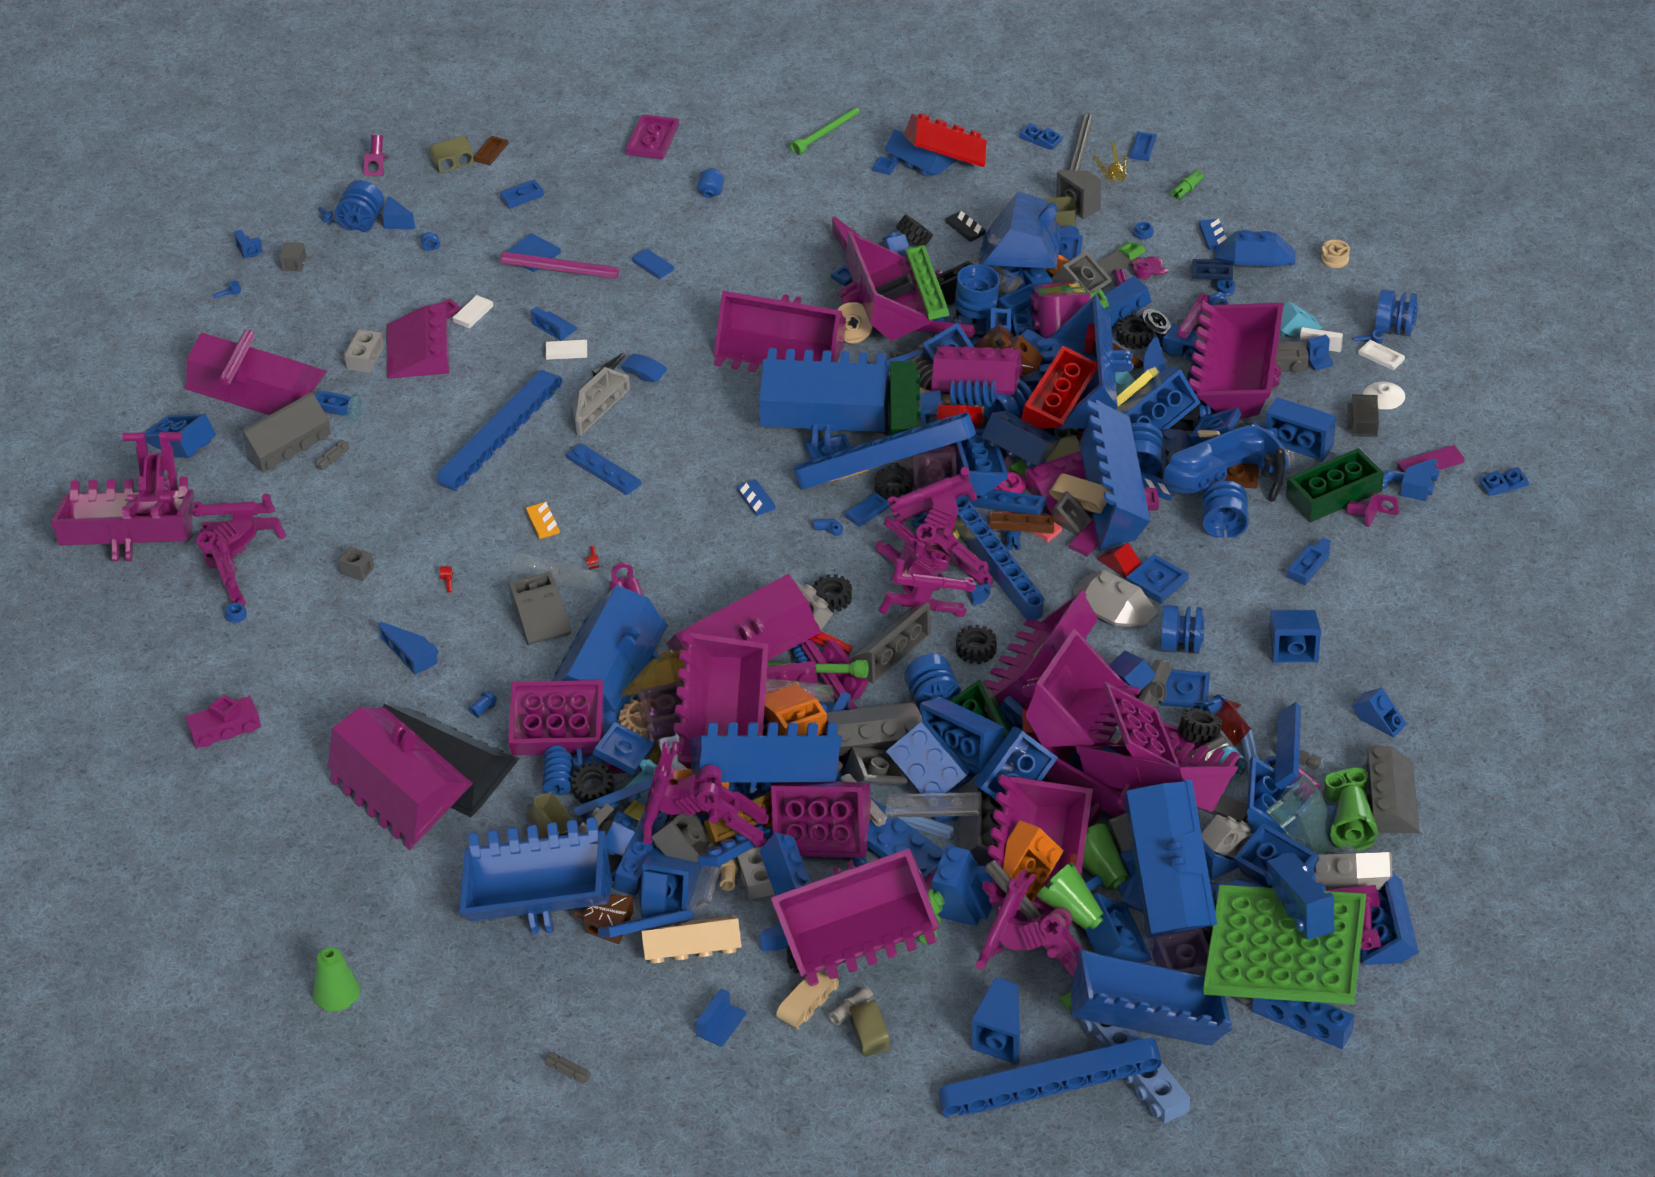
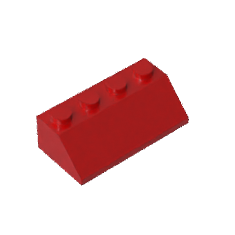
M919 113V115L911 114L904 136L913 145L980 167L985 166L987 140L981 136V132L973 129L970 132L966 131L963 126L958 124L950 126L947 125L948 122L937 118L935 121L923 113Z
M1062 346L1024 405L1021 420L1039 429L1062 427L1097 372L1098 363Z

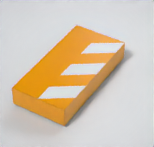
M546 502L526 507V513L539 539L560 533Z

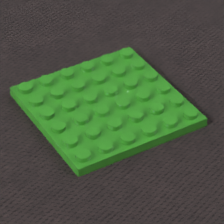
M1220 885L1215 911L1217 925H1214L1212 930L1204 981V995L1355 1005L1366 894L1331 892L1334 895V932L1307 940L1302 931L1299 932L1297 930L1293 917L1287 915L1282 900L1279 901L1275 895L1274 888Z

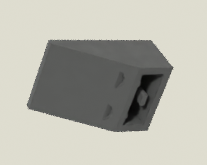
M551 571L508 582L511 603L529 645L571 634L562 600Z

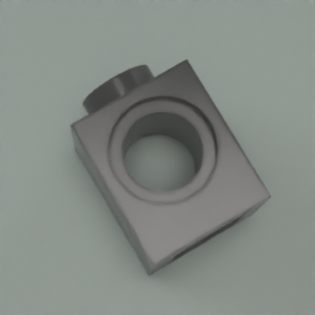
M284 242L280 256L282 271L302 272L304 266L302 263L306 260L304 243Z
M351 546L338 559L340 573L363 581L374 569L372 554Z

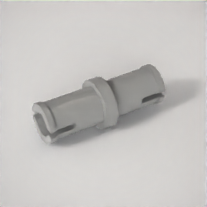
M863 987L852 997H846L843 1000V1004L829 1013L830 1021L835 1026L841 1025L842 1022L850 1017V1006L870 1002L874 999L872 991L868 987Z

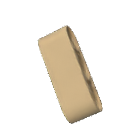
M1063 473L1060 474L1049 491L1050 495L1057 501L1060 500L1065 491H1068L1082 509L1098 514L1102 512L1108 503L1104 499L1103 493H1111L1103 485Z
M819 971L817 972L819 984L810 986L806 977L780 1004L776 1014L777 1018L799 1030V1026L804 1021L807 1022L815 1013L813 1011L818 1006H822L829 998L828 995L833 990H837L839 980L837 978L829 979L826 972Z

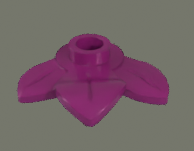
M1151 256L1146 259L1136 257L1131 261L1133 271L1135 272L1134 275L1138 278L1147 279L1150 278L1151 274L1163 275L1169 272L1168 269L1161 267L1163 260L1159 257Z

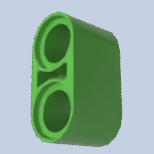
M1355 767L1328 774L1325 777L1324 797L1328 801L1338 802L1341 791L1348 786H1357L1366 792L1368 773L1362 768Z

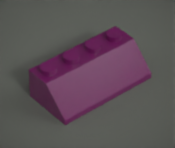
M938 346L933 362L932 391L950 392L953 380L955 385H958L959 380H962L964 386H966L967 380L971 381L972 386H974L976 380H979L980 386L983 385L984 380H987L988 386H991L992 381L995 380L996 394L1014 395L1023 371L1020 349Z

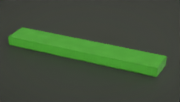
M925 245L906 249V257L929 320L949 316L947 304Z

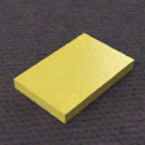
M1155 367L1147 370L1117 396L1118 407L1160 372Z

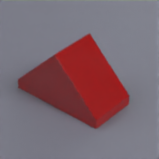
M1129 543L1113 547L1097 558L1098 561L1125 579L1141 565Z

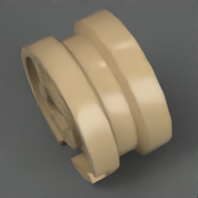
M1341 240L1325 242L1324 246H1322V263L1331 268L1344 267L1349 262V245Z

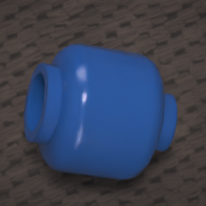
M714 168L702 171L697 185L699 193L707 198L720 195L724 177L720 171Z

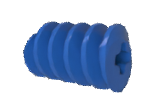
M953 380L950 389L951 402L953 405L961 404L967 406L969 403L970 406H975L977 403L979 407H983L984 404L987 407H991L996 400V382L993 380L991 386H988L987 380H984L983 385L980 386L979 380H976L974 386H972L971 381L967 380L966 386H964L962 380H959L958 385H955Z
M552 746L544 753L542 789L545 793L552 792L551 795L553 793L555 795H567L571 792L573 757L567 753L564 747Z

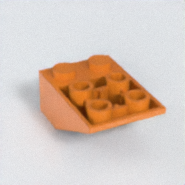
M797 684L765 694L764 716L769 723H778L777 736H786L788 723L790 722L798 724L797 736H806L808 723L810 722L818 724L817 736L826 733L827 713L816 697Z
M1019 820L1007 840L1003 870L1011 880L1014 877L1018 879L1019 873L1024 869L1027 870L1025 874L1027 879L1032 874H1035V880L1029 885L1025 894L1033 902L1064 850L1041 828Z

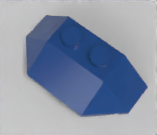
M1242 230L1235 231L1215 247L1214 260H1221L1224 263L1234 265H1294L1295 250L1277 233Z

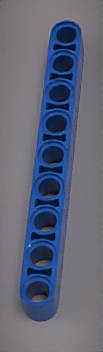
M540 370L439 471L437 483L457 492V489L461 485L463 486L470 479L469 477L483 466L484 461H488L495 454L493 452L497 448H501L507 442L506 439L509 436H513L519 430L518 427L521 424H525L531 418L530 415L534 411L537 412L543 406L542 403L545 400H549L555 394L554 391L557 388H561L562 378L548 371Z
M965 412L801 463L793 468V472L800 489H806L968 439L976 434V430L969 413Z
M965 495L957 498L958 514L955 528L976 556L988 564L989 573L1021 614L1030 620L1041 618L1044 606L1043 595Z
M1143 1038L949 1084L940 1088L938 1095L943 1115L949 1118V1115L974 1114L1151 1072L1160 1068L1162 1060L1155 1039Z

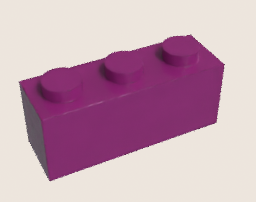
M251 696L235 700L240 704L241 710L225 723L210 714L208 709L185 716L187 729L195 748L208 747L214 742L229 740L236 735L245 732L251 733L260 728L259 715Z

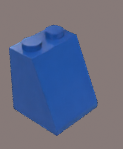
M1270 610L1269 627L1273 663L1318 662L1321 628L1316 611Z
M948 844L945 847L932 880V889L935 892H940L945 903L942 905L943 910L938 916L943 919L977 926L981 916L966 885L974 867L978 866L970 850Z
M655 845L642 864L640 907L644 871L670 874L667 897H669L667 912L688 909L702 871L699 861L696 863L665 856Z
M995 977L972 1018V1050L1016 1065L1020 1062L1018 984Z

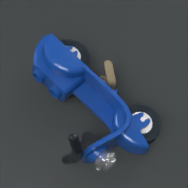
M1253 422L1240 423L1235 426L1234 430L1222 435L1219 431L1199 430L1197 432L1199 437H1212V439L1187 449L1173 450L1169 452L1166 458L1163 481L1167 483V489L1182 494L1196 493L1215 482L1223 481L1227 476V468L1237 464L1248 463L1255 465L1257 463L1259 468L1262 469V476L1273 481L1267 498L1270 502H1274L1277 498L1283 482L1284 471L1292 468L1295 463L1294 454L1288 448H1284L1277 439V428L1267 429L1265 426Z

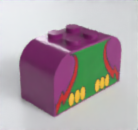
M1081 281L1048 283L1035 286L1033 288L1034 294L1030 295L1031 306L1035 310V314L1032 315L1033 327L1042 337L1050 338L1085 305L1091 297Z

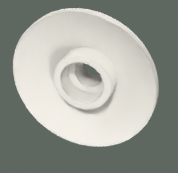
M1375 382L1364 389L1363 398L1372 407L1393 409L1404 402L1405 393L1396 384Z

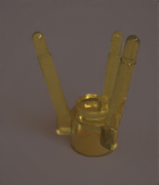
M1111 142L1114 163L1110 165L1109 170L1105 168L1097 156L1094 155L1093 158L1104 172L1106 179H1111L1113 182L1117 180L1123 181L1128 177L1127 156L1124 155L1123 165L1120 164L1115 142Z

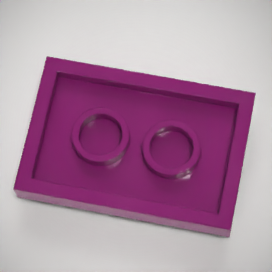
M642 114L626 147V155L664 159L679 127V119Z

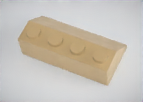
M736 915L678 922L641 930L645 960H650V963L665 962V957L673 956L674 960H684L689 958L688 954L698 953V957L712 956V951L722 950V954L737 952L736 948L742 947L739 922Z

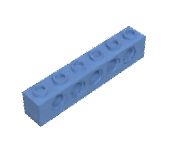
M1081 1019L1082 1028L1086 1033L1090 1032L1094 1036V1041L1099 1049L1142 1039L1136 1030ZM1163 1063L1157 1070L1123 1078L1127 1084L1132 1083L1138 1098L1141 1101L1145 1100L1149 1104L1153 1117H1159L1164 1124L1190 1111V1096Z

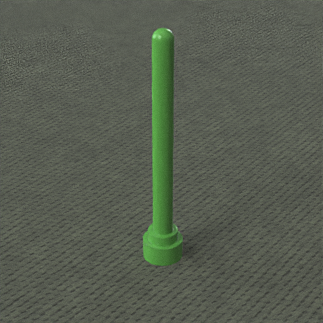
M853 108L805 139L792 141L790 143L791 151H798V155H801L806 151L808 145L860 113L859 108Z
M856 660L851 664H816L817 673H851L856 678H866L869 671L867 660ZM768 663L767 667L794 663Z

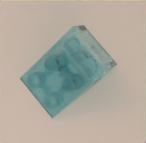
M1304 774L1278 797L1268 808L1267 812L1294 841L1317 854H1325L1333 845L1330 836L1332 820L1321 791Z

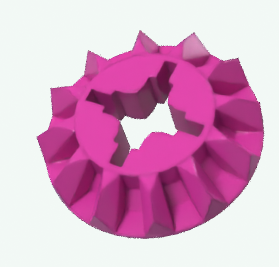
M1008 472V479L993 489L1023 493L1026 490V480L1018 473ZM1006 482H1008V484H1010L1013 487L1009 488L1008 486H1006Z

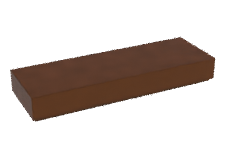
M988 511L987 520L991 529L1054 533L1053 516Z

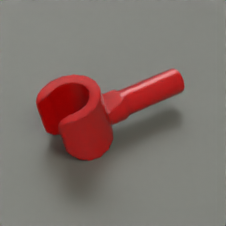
M591 546V556L585 558L587 566L599 563L595 547ZM600 565L589 567V570L598 568Z
M441 566L440 579H446L447 593L452 592V567Z

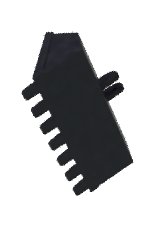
M388 704L382 706L388 709L473 783L450 807L468 817H472L482 807L520 759L514 755L503 753V750L491 747L482 740L472 738L473 736L467 733L459 732L452 726L444 725L437 719L429 718L420 711Z

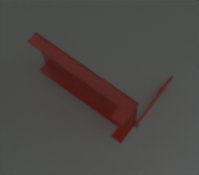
M1223 698L1225 702L1216 716H1219L1223 721L1221 731L1233 746L1236 747L1251 730V727L1236 710L1241 704Z

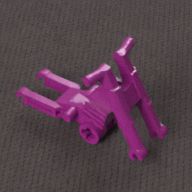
M145 432L122 434L123 441H136L139 466L138 479L140 480L138 481V485H140L138 490L140 492L138 494H128V504L122 507L123 520H131L135 514L136 516H149L151 513L152 519H160L162 515L172 514V494L166 492L168 491V487H166L168 486V482H166L168 477L170 478V490H179L173 446H170V441H182V432H160L161 452L148 453ZM164 470H167L168 477L163 476Z
M963 467L960 474L954 477L945 478L921 489L917 488L916 491L898 498H888V504L892 505L890 507L892 515L901 524L908 518L923 512L927 513L930 510L927 518L924 520L925 524L920 525L916 531L918 540L925 543L924 549L929 554L933 551L943 552L951 558V562L955 563L956 566L980 585H983L985 580H988L987 584L990 583V586L993 584L992 577L988 574V564L985 561H981L960 544L952 533L956 526L958 514L956 499L967 495L971 501L977 499L973 485L968 483L970 476L967 467Z
M269 494L262 495L263 503L223 502L221 504L204 505L199 501L193 503L194 508L191 511L195 517L233 515L231 521L203 522V528L200 529L201 534L196 538V543L203 553L206 565L209 568L218 569L232 603H241L243 606L246 604L235 578L237 568L234 556H237V553H242V550H246L245 545L253 539L258 530L274 529L279 539L286 537L279 518L253 517V515L275 512V507Z
M886 516L884 526L893 531L905 544L901 554L888 543L882 545L881 540L877 541L875 549L895 564L891 581L896 584H902L903 589L908 594L886 592L885 599L878 611L881 614H886L892 603L912 608L927 602L930 604V610L950 612L956 616L964 617L967 611L964 608L965 604L930 599L932 591H937L941 587L943 589L950 588L974 592L976 583L973 582L974 579L966 577L963 580L943 576L939 572L947 570L951 558L940 551H933L929 554L924 549L925 543L920 542L917 536L903 526L898 519L892 521L890 516Z
M664 742L658 766L654 769L655 774L644 808L645 815L642 821L643 843H652V825L657 818L659 810L670 815L686 813L688 816L703 810L710 813L709 821L711 823H717L719 818L724 819L727 826L751 840L755 846L763 847L766 844V838L763 837L764 832L739 817L738 812L740 809L755 819L757 823L766 824L769 816L766 815V809L760 807L738 791L732 792L723 787L721 784L722 771L714 765L702 767L700 776L692 774V777L688 776L687 779L679 780L678 784L670 785L669 781L674 776V767H671L674 756L677 754L678 746L673 744V747L669 748L668 742Z
M1024 869L1019 873L1018 879L1014 877L1009 882V890L1001 907L999 906L997 909L998 913L986 936L985 944L976 962V968L983 970L990 957L1004 951L1003 945L1011 950H1032L1044 946L1048 950L1047 955L1050 958L1056 957L1063 963L1070 975L1074 977L1079 951L1084 949L1069 932V926L1073 918L1067 908L1058 907L1047 916L1043 914L1027 921H1019L1014 918L1017 911L1021 909L1020 904L1029 885L1035 880V874H1032L1027 879L1025 877L1027 870Z

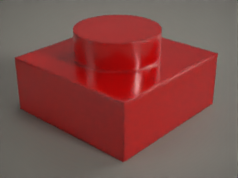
M1088 323L1084 353L1092 354L1093 348L1096 346L1095 324Z

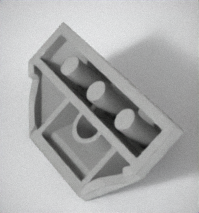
M604 367L577 393L571 401L577 435L581 436L630 390L629 375Z
M1106 570L1085 576L1072 589L1074 595L1084 589L1087 595L1086 598L1096 616L1114 626L1146 627L1158 615L1157 610L1140 587Z
M1391 852L1318 854L1319 858L1314 872L1316 882H1322L1326 890L1376 885L1378 891L1393 876Z

